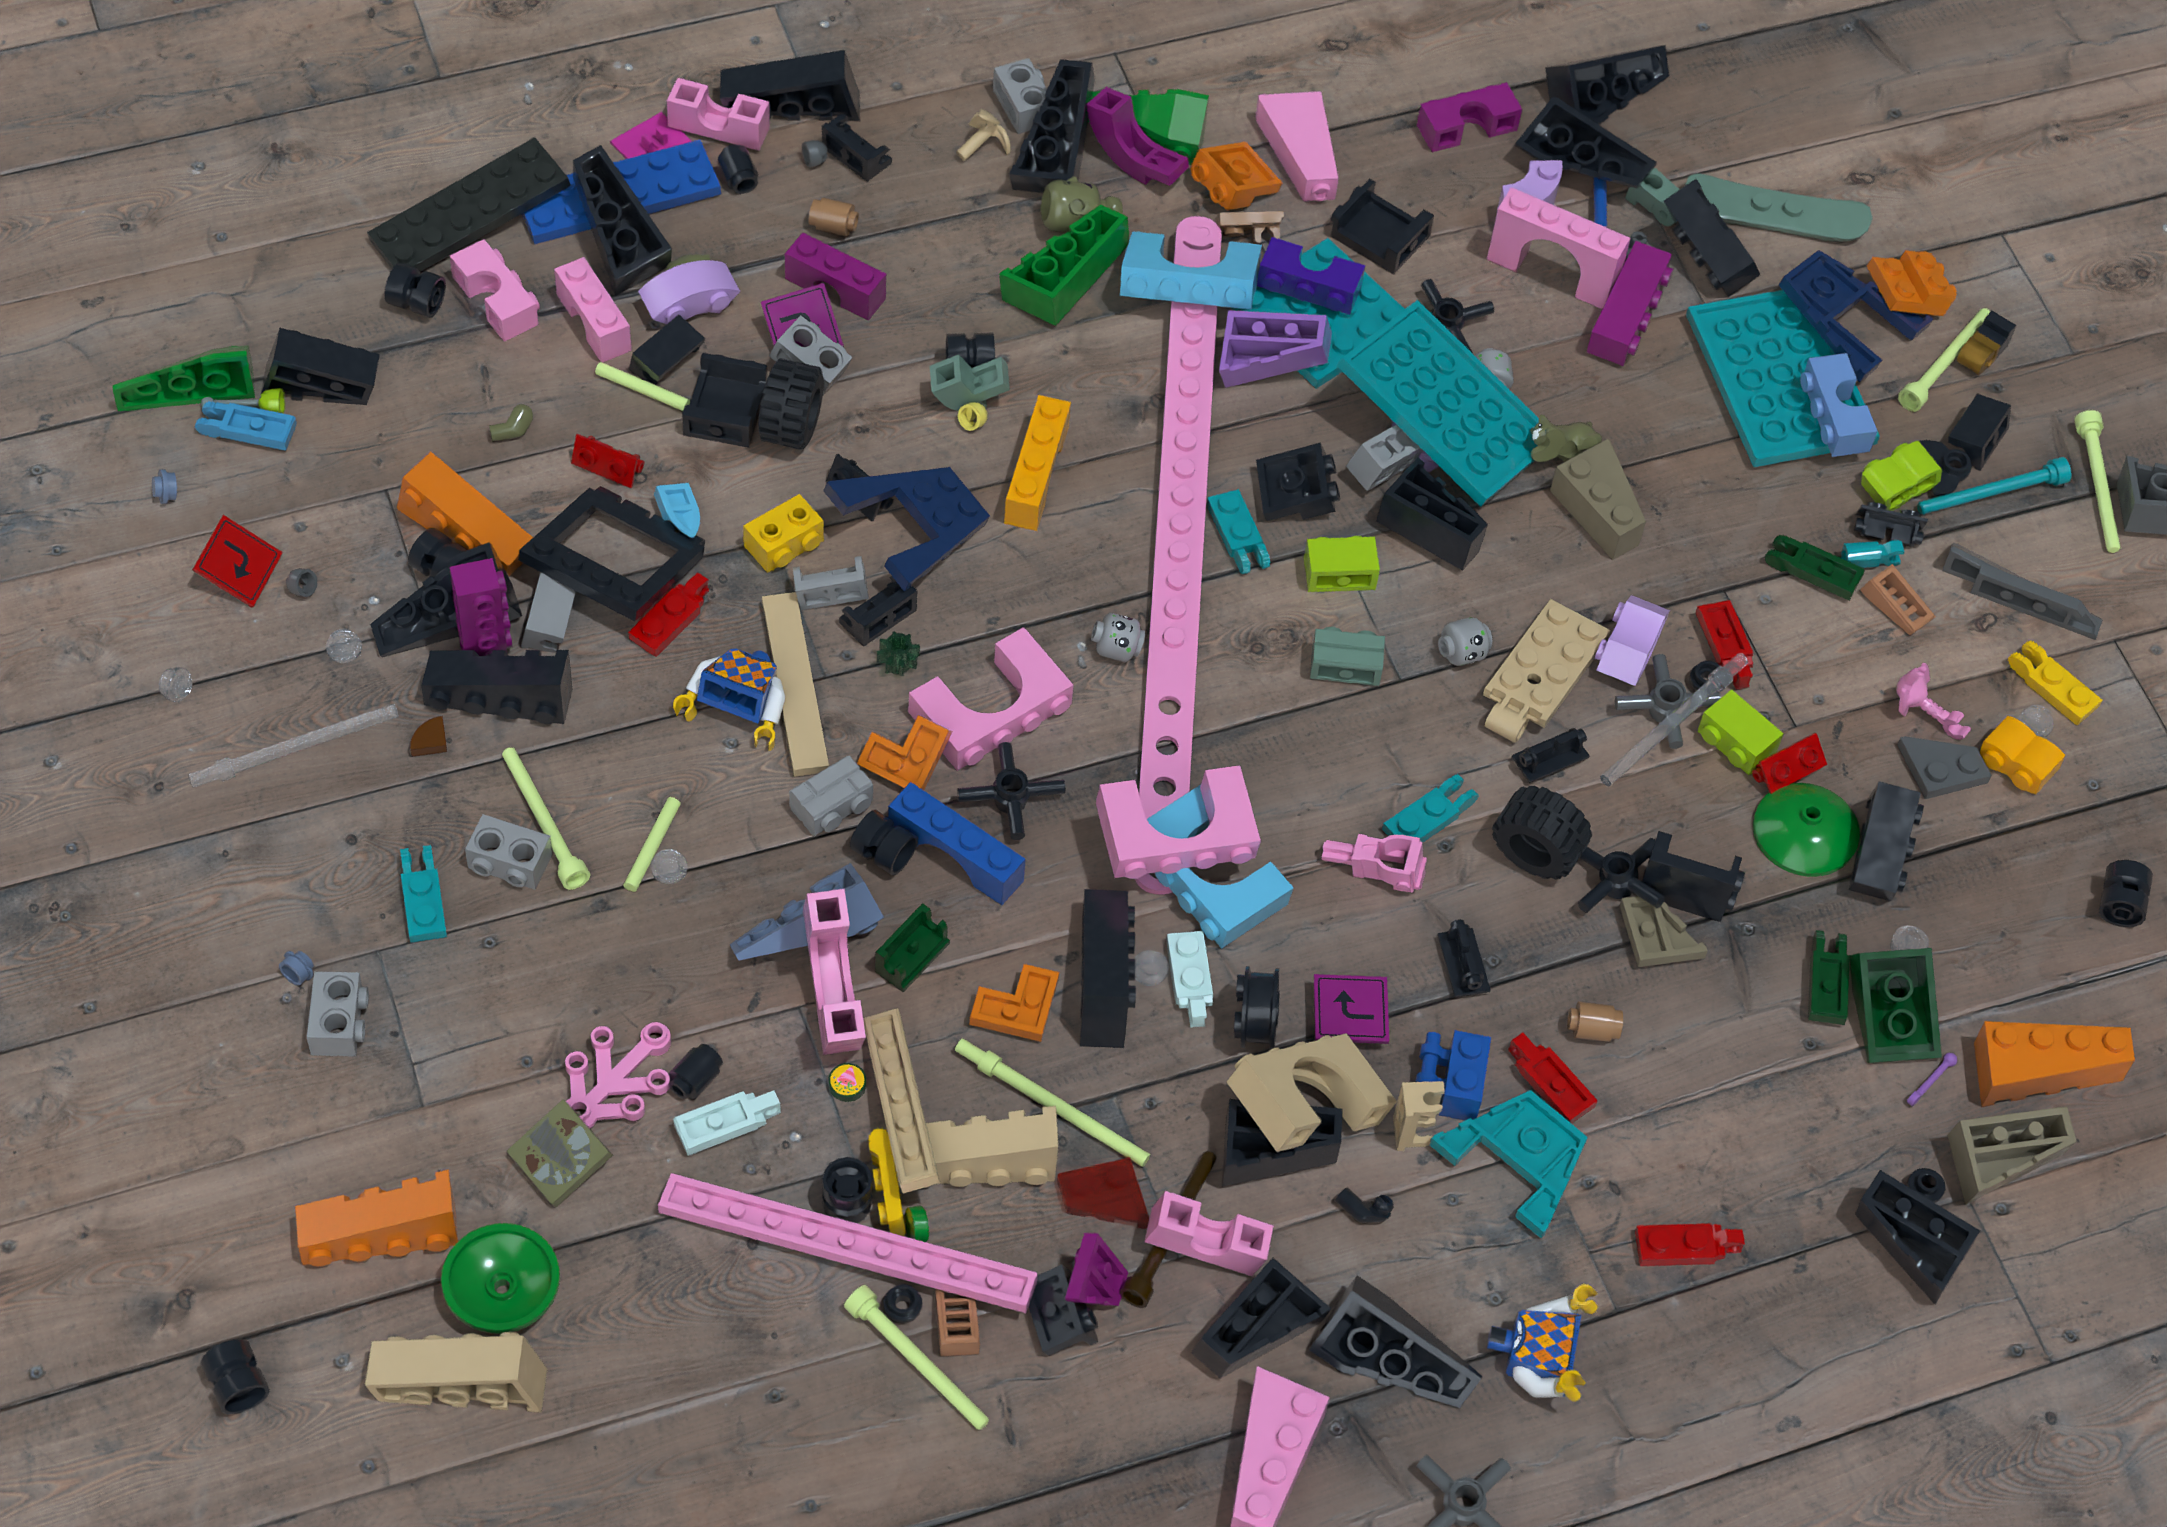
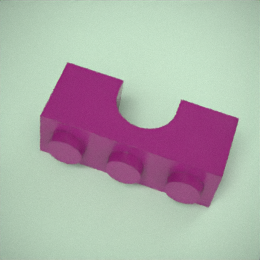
M1507 82L1489 85L1482 89L1466 93L1462 92L1454 96L1422 103L1420 105L1417 127L1430 151L1436 152L1461 145L1465 123L1480 125L1486 131L1489 138L1518 131L1522 107Z
M803 232L785 253L786 280L804 289L818 285L822 281L826 282L838 292L842 308L868 321L886 300V273Z

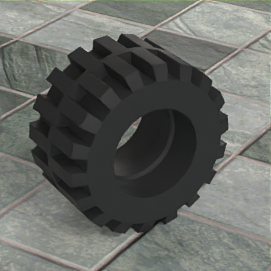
M779 358L773 365L765 384L759 411L758 428L762 441L803 450L807 446L816 428L822 404L824 377L821 367Z
M1523 786L1518 791H1515L1493 824L1492 830L1494 832L1492 836L1497 842L1498 849L1517 867L1534 876L1538 875L1544 879L1553 878L1556 880L1569 875L1590 843L1592 831L1590 830L1591 825L1589 821L1584 818V813L1561 794L1552 792L1544 787L1528 786L1526 788Z

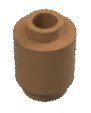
M822 198L821 200L814 199L809 212V225L816 226V230L848 236L850 231H855L858 225L859 212H855L854 204Z
M1578 1001L1576 1008L1569 1009L1567 1029L1573 1030L1574 1038L1610 1042L1611 1039H1620L1623 1028L1622 1010H1615L1613 1005Z

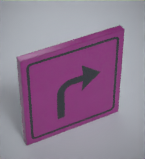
M824 283L760 302L774 346L777 340L801 315L807 321L816 324L821 332L834 343L844 347ZM795 341L797 345L805 347L802 343Z
M1314 974L1315 1041L1326 1035L1334 1037L1347 1033L1353 1043L1389 1044L1387 977Z

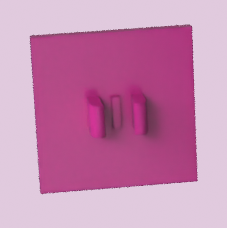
M660 112L612 139L610 144L625 159L692 141L681 130L668 127V118Z

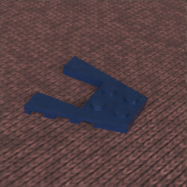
M1818 250L1787 273L1780 281L1779 286L1836 355L1847 353L1857 381L1861 382L1878 368L1882 359L1836 321L1840 316L1863 300L1910 341L1926 330L1934 319L1929 315L1922 318L1915 313L1891 311L1874 282L1870 281L1865 284L1852 276L1855 272L1854 270Z
M950 467L829 481L823 490L843 516L896 496L931 539L930 541L888 557L884 565L904 591H907L919 577L922 578L930 572L937 562L943 561L948 557L955 547L959 544L962 545L985 526L990 518L988 512Z

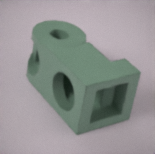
M1654 168L1638 189L1629 187L1625 199L1634 206L1637 203L1641 204L1650 213L1652 212L1662 225L1669 227L1674 224V221L1664 200L1680 189Z

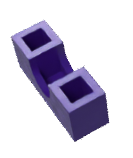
M1271 238L1260 263L1258 287L1294 297L1304 302L1320 305L1333 311L1351 314L1362 287L1366 265L1334 256L1328 268L1321 271H1313L1301 264L1303 246L1278 238Z

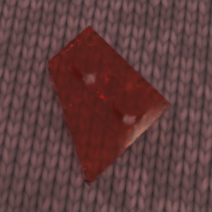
M1130 1157L1057 1174V1184L1067 1214L1081 1217L1094 1216L1101 1221L1111 1223L1118 1219L1138 1223L1137 1228H1148L1150 1218Z

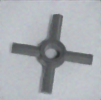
M1657 654L1652 657L1657 685L1652 689L1650 695L1615 696V709H1649V713L1654 720L1665 724L1669 747L1677 749L1683 746L1678 718L1684 712L1685 707L1712 706L1721 697L1719 692L1686 693V689L1680 681L1670 678L1666 656L1664 654Z
M1428 1455L1419 1461L1417 1467L1445 1493L1443 1499L1445 1510L1427 1527H1450L1453 1524L1469 1526L1474 1522L1479 1527H1502L1485 1511L1487 1505L1485 1494L1511 1470L1506 1460L1500 1458L1477 1480L1466 1477L1456 1481ZM1466 1497L1473 1502L1474 1506L1464 1507L1457 1502L1456 1498Z

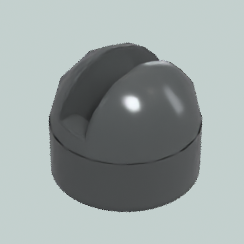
M819 140L802 143V154L807 167L818 166L827 159V147Z
M298 568L292 570L289 577L286 578V587L289 592L296 596L309 597L317 588L316 574L310 569Z

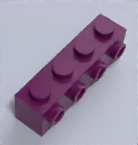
M1635 241L1591 332L1587 353L1622 366L1629 354L1633 356L1636 354L1641 341V337L1638 334L1640 331L1646 332L1652 318V314L1649 313L1650 308L1657 309L1663 291L1659 289L1661 285L1664 287L1668 286L1674 269L1669 267L1672 257L1671 253Z
M493 558L451 566L450 575L461 650H474L479 656H487L489 653H492V650H506L507 652V648H511L513 645L509 631L511 626L507 612L509 607L505 593L507 588L503 571L496 572Z

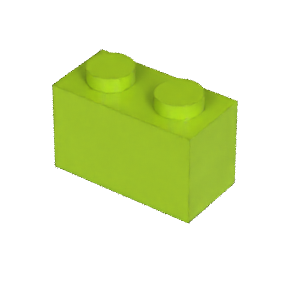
M1351 536L1347 538L1318 537L1307 539L1304 566L1308 592L1376 590L1380 568L1375 537Z
M1732 689L1703 713L1697 730L1708 744L1714 745L1727 756L1732 765L1742 769L1747 775L1752 774L1759 761L1777 752L1784 734Z

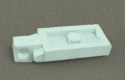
M1203 931L1167 934L1166 944L1175 1003L1179 1005V1008L1188 1009L1190 1028L1205 1027V1018H1207L1206 1006H1212L1213 990Z
M744 1091L679 1115L673 1119L686 1154L689 1156L757 1130L758 1127L766 1124V1119L781 1113L780 1102L775 1091L755 1097L754 1093L745 1095Z

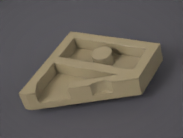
M1639 896L1622 898L1620 909L1638 967L1704 959L1706 957L1707 947L1703 942L1698 944L1685 931L1687 925L1677 915L1669 911L1668 905L1665 902L1661 907L1656 908Z

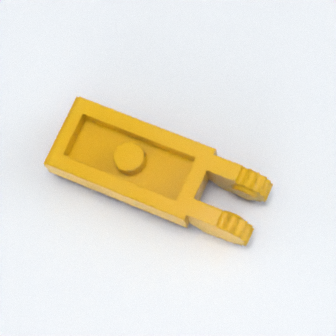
M2027 641L2021 646L2024 656L2014 652L2008 657L2007 661L2010 668L2015 670L2025 680L2024 683L2075 725H2079L2100 707L2103 700L2054 659L2048 658L2045 649L2038 646L2034 641Z
M873 1129L870 1135H868L872 1164L878 1167L873 1169L876 1192L883 1191L885 1202L878 1203L881 1226L889 1225L890 1233L905 1236L906 1229L898 1176L889 1135L886 1129Z

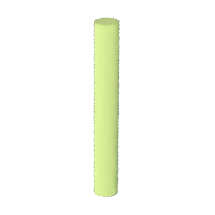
M599 362L596 367L595 374L683 411L685 404L690 405L689 399L610 365Z
M669 797L663 806L623 884L627 890L637 891L681 805L680 801L676 798Z

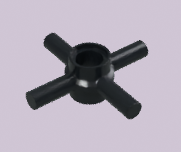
M1432 279L1423 281L1421 287L1433 307L1431 314L1472 352L1461 330L1465 321L1493 314V303L1487 301L1464 308L1454 298H1442Z
M1003 742L998 745L1001 772L997 775L993 785L957 788L958 802L995 800L997 808L1008 814L1011 839L1021 840L1025 837L1022 810L1025 808L1030 796L1065 794V780L1028 782L1027 775L1022 770L1015 768L1012 744ZM1012 789L1016 790L1017 792H1008L1006 790Z
M1649 838L1631 855L1623 851H1615L1603 857L1587 846L1580 859L1599 870L1600 883L1578 901L1579 908L1583 912L1588 913L1607 895L1614 899L1629 897L1633 893L1656 908L1661 907L1665 901V896L1640 881L1637 869L1650 857L1655 839Z

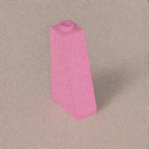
M1321 92L1258 95L1256 121L1302 200H1335L1339 178Z

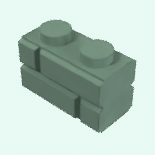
M1336 627L1315 629L1310 679L1379 686L1383 671L1385 636H1379L1367 630L1351 633L1342 632Z

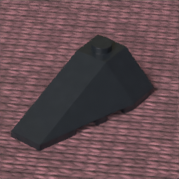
M1665 45L1545 67L1549 99L1551 100L1553 96L1557 97L1597 124L1603 123L1613 112L1623 109L1629 105V101L1639 94H1645L1669 77Z
M1555 96L1551 98L1515 143L1516 147L1537 161L1562 160V169L1638 189L1657 165L1655 160Z
M488 542L457 554L448 561L449 565L434 577L430 576L423 581V586L408 598H402L374 620L370 625L379 655L386 657L458 637L450 575L451 566L493 558L496 572L503 571L509 620L521 617L522 613L513 585L493 545Z
M1358 1275L1336 1303L1309 1349L1343 1373L1353 1376L1355 1373L1376 1379L1379 1384L1390 1386V1384L1414 1391L1415 1395L1458 1408L1463 1405L1482 1379V1375L1401 1306Z

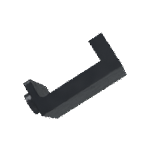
M1369 179L1362 187L1357 186L1353 190L1349 200L1343 206L1339 205L1334 210L1331 216V222H1333L1331 237L1390 273L1395 274L1430 237L1434 215L1423 209L1414 218L1374 193L1376 182Z
M702 353L700 358L701 369L690 405L685 404L682 413L683 436L749 448L768 378L767 365L751 360L745 361L729 358L719 354Z
M1658 831L1642 882L1664 895V902L1669 907L1721 922L1725 910H1733L1737 894L1740 892L1745 872L1739 870L1742 857L1735 855L1730 871L1671 854L1668 853L1672 835Z

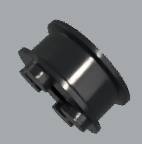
M1246 966L1245 975H1237L1236 997L1238 1002H1243L1242 1012L1235 1011L1234 1038H1241V1048H1245L1246 1043L1269 1044L1270 1049L1275 1048L1276 1028H1278L1279 968H1275L1274 973L1251 972L1250 966Z

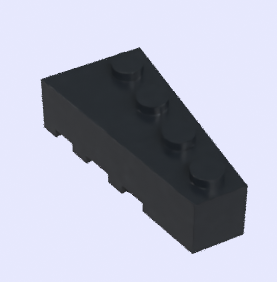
M845 50L720 70V100L725 108H732L738 94L768 101L769 120L772 115L794 121H800V116H820V121H832L833 116L845 114L849 117L848 121H860V92Z
M1060 59L1044 95L1045 99L1041 108L1036 112L1033 119V125L1028 137L1024 139L1020 148V155L1009 173L1013 190L1043 193L1045 187L1054 180H1068L1075 176L1079 181L1089 120L1087 104L1092 100L1095 83L1092 62Z
M601 145L574 159L573 180L614 295L616 296L667 268V265L671 262L672 248Z
M474 650L430 651L421 684L424 705L439 710L448 708L463 710L476 715L484 713L499 715L507 719L535 720L542 724H565L573 690L569 650H556L555 656H541L540 650H526L525 656H509L506 650H492V653H489L487 656H479Z
M1084 889L1080 1046L1124 1048L1128 1008H1135L1136 986L1129 985V981H1135L1136 960L1129 959V954H1134L1135 932H1128V928H1134L1135 906H1128V891Z

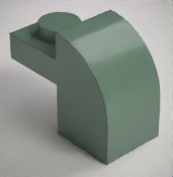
M959 354L930 365L932 393L943 405L959 411L963 405L970 402L980 403L987 409L986 399L1010 390L1008 364L1002 357L971 368Z

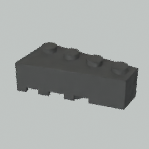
M2126 456L2117 481L2124 531L2167 535V465L2155 463L2154 467L2138 464L2139 458Z

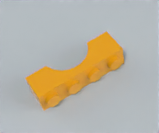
M1038 395L1006 497L1004 524L1034 531L1038 530L1055 459L1058 452H1062L1069 429L1071 402Z

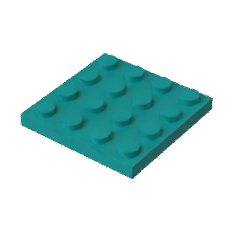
M1329 238L1307 250L1301 256V264L1313 271H1321L1328 268L1334 256L1350 261L1353 260ZM1365 271L1361 290L1350 315L1310 302H1304L1281 293L1271 292L1258 286L1256 287L1251 309L1230 307L1233 311L1327 315L1332 332L1328 363L1297 370L1316 389L1343 372L1336 366L1342 357L1405 309Z

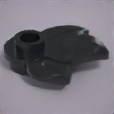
M1920 440L1919 442L1942 469L1941 481L1931 488L1934 495H1946L1954 492L1959 481L1965 480L1971 472L1972 465L1969 456L1958 449L1949 450L1943 443L1938 441Z

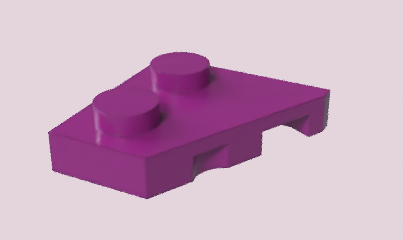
M1084 1233L1080 1248L1075 1253V1266L1065 1299L1068 1302L1119 1306L1121 1300L1119 1292L1127 1279L1128 1271L1098 1233Z

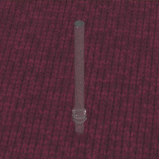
M1738 653L1724 667L1719 666L1710 673L1706 683L1600 776L1603 784L1608 787L1611 786L1715 692L1723 691L1733 682V676L1748 664L1746 656Z
M391 704L231 760L229 757L214 761V766L190 773L188 778L192 788L217 779L223 782L236 777L235 773L397 718L399 717L395 704Z

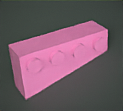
M1257 1366L1230 1527L1277 1526L1324 1419L1330 1397Z

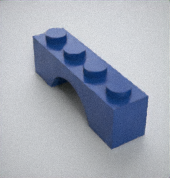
M912 782L888 806V818L894 822L893 827L901 825L918 837L917 847L921 844H930L948 853L963 867L972 885L1000 905H1003L1024 882L1026 861L1024 857Z

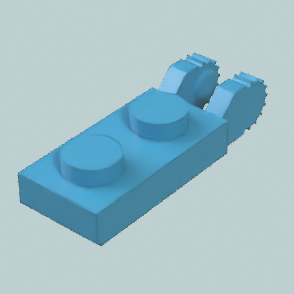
M208 401L204 403L202 412L209 419L199 418L195 428L198 433L205 436L208 435L213 438L220 436L222 438L286 451L297 422L296 417L293 415L229 403L228 405Z

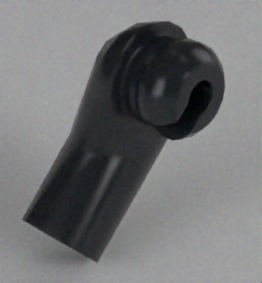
M1348 1187L1343 1189L1335 1199L1344 1210L1360 1223L1384 1222L1391 1216V1211L1394 1208L1392 1199L1386 1195H1380L1374 1201H1362Z

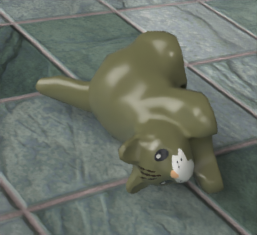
M1540 415L1538 423L1535 427L1531 428L1534 443L1537 445L1531 451V457L1538 462H1546L1556 457L1566 462L1601 443L1602 436L1595 432L1590 421L1586 423L1574 422L1566 425H1554L1545 415Z

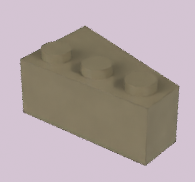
M1609 438L1556 467L1550 489L1551 493L1612 560L1639 546L1646 520Z
M2067 1106L1960 1120L1947 1134L1965 1205L2062 1156L2077 1142Z

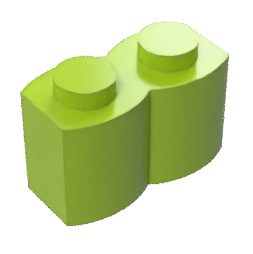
M1919 441L1910 444L1903 443L1894 449L1891 457L1882 460L1875 459L1867 464L1862 473L1861 485L1876 503L1884 504L1887 506V510L1893 511L1904 505L1912 497L1919 496L1941 481L1942 469Z

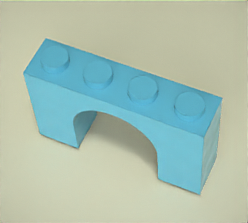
M1132 231L1122 263L1120 296L1241 309L1252 308L1258 281L1262 245L1229 241L1226 256L1220 263L1208 267H1185L1171 263L1163 258L1164 234Z
M1201 785L1155 813L1147 821L1158 832L1172 838H1190L1202 833L1208 828L1209 820L1200 790ZM1272 862L1264 865L1240 882L1231 885H1216L1206 882L1195 875L1190 868H1183L1171 874L1155 872L1158 881L1163 886L1169 887L1177 896L1181 908L1196 918L1205 936L1210 940H1214L1221 949L1288 905L1294 888Z

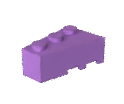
M1228 310L1219 368L1225 388L1328 363L1332 332L1327 315Z

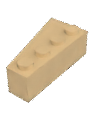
M1056 1106L1042 1107L1043 1114L1025 1117L1024 1110L1009 1112V1118L1005 1120L991 1121L987 1119L986 1115L971 1117L970 1120H967L961 1126H956L951 1120L926 1123L940 1180L938 1184L964 1187L971 1183H989L993 1186H1003L1009 1182H1026L1030 1185H1041L1047 1181H1055L1058 1153Z
M512 1332L502 1333L498 1337H483L477 1334H465L462 1338H444L442 1336L429 1335L419 1340L390 1337L387 1341H372L365 1386L378 1402L430 1405L432 1398H438L441 1402L453 1407H467L469 1401L474 1400L491 1404V1409L508 1410V1403L527 1404L528 1412H542L547 1368L525 1337Z

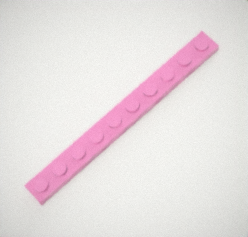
M672 1173L658 1204L659 1213L1023 1313L1027 1312L1037 1282V1272Z

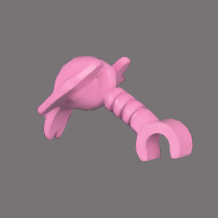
M1922 663L1921 667L1912 669L1899 679L1896 691L1900 698L1898 711L1901 715L1905 717L1909 707L1920 706L1928 715H1932V718L1937 719L1938 722L1943 724L1944 731L1950 737L1957 740L1965 738L1971 729L1969 726L1958 724L1964 717V714L1959 711L1950 713L1947 710H1943L1941 706H1937L1936 702L1933 703L1931 698H1927V683L1930 681V674L1926 663Z

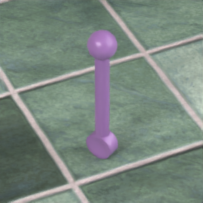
M1954 1053L1945 1054L1942 1064L1917 1091L1912 1093L1907 1103L1913 1107L1948 1067L1956 1065L1957 1056Z

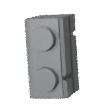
M850 755L789 791L791 811L800 821L802 820L803 825L813 836L822 831H833L840 825L843 818L853 812L855 814L864 812L870 806L871 801H873L872 781L860 770Z

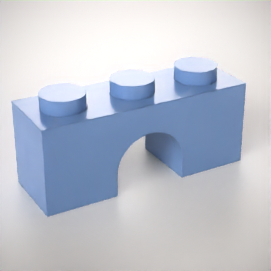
M1847 353L1809 358L1805 371L1801 374V387L1804 392L1808 393L1811 401L1812 416L1817 418L1820 424L1822 442L1828 445L1832 457L1870 452L1877 429L1868 406L1854 407L1841 402L1843 400H1850L1857 380Z

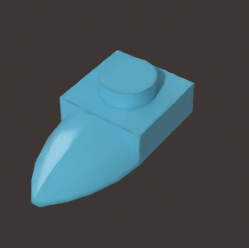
M689 483L656 486L654 497L663 520H670L682 533L690 538H694L700 526V512Z

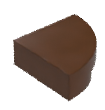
M443 716L429 719L417 728L410 743L411 757L447 752Z

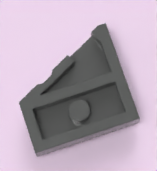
M1907 736L1900 737L1897 744L1924 799L1987 784L1992 776L1977 747Z

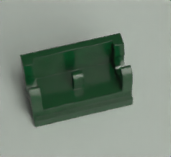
M923 903L875 952V972L903 993L950 944V940L947 938L948 927L946 922L941 920L938 925L935 924L931 919V909Z

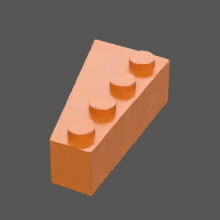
M432 452L427 454L402 479L397 510L427 530L429 528H436L448 536L452 543H458L467 550L490 542L508 577L523 564L518 561L519 550L533 537Z
M1985 1021L1974 1041L1981 1107L1991 1106L1996 1101L2010 1099L2011 1102L2023 1100L2028 1095L2044 1092L2046 1095L2060 1093L2061 1089L2071 1087L2082 1089L2120 1082L2124 1080L2135 1061L2131 1028Z
M449 1169L435 1172L436 1180L419 1183L417 1177L402 1180V1188L385 1191L377 1186L365 1189L357 1199L350 1200L348 1196L340 1195L295 1206L298 1249L302 1265L310 1264L319 1267L326 1266L332 1261L349 1259L359 1262L368 1260L371 1256L389 1254L390 1256L399 1257L407 1255L411 1251L428 1249L429 1251L438 1252L454 1246L458 1242V1233Z

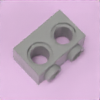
M1026 58L994 68L993 91L1017 134L1030 131L1036 112L1040 110L1045 99L1044 95L1047 89L1044 85L1041 71L1035 69L1030 59Z
M801 315L777 340L769 355L776 362L779 358L821 367L824 377L823 395L841 377L853 358L842 345L834 343L821 332L816 324L807 321ZM795 341L802 343L805 347L797 345ZM821 362L828 364L830 368L823 366Z
M1396 424L1361 444L1346 467L1365 490L1369 491L1408 468L1423 450Z
M482 814L465 848L467 866L481 876L491 875L506 880L515 887L525 886L536 890L552 857L551 838L549 835ZM488 848H497L493 851H485ZM521 859H531L527 862H519Z
M314 972L307 1030V1041L311 1056H356L358 1042H364L365 1020H360L361 1009H367L369 1002L368 987H362L360 973ZM340 995L348 996L343 1000H334V998ZM336 1028L344 1029L339 1033H331V1031Z

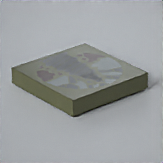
M564 1099L507 1150L515 1162L555 1207L559 1206L613 1156Z

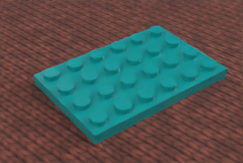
M1778 290L1688 307L1686 317L1753 467L1830 453L1828 445L1822 442L1820 424L1818 419L1812 416L1811 401L1808 393L1802 390L1800 379L1809 358L1836 354L1785 292ZM1856 383L1850 400L1841 401L1842 403L1854 407L1865 405ZM1878 430L1873 445L1879 441L1880 435Z
M1418 300L1347 353L1336 365L1480 507L1536 461L1531 457V451L1537 447L1533 440L1531 428L1535 427L1539 418Z

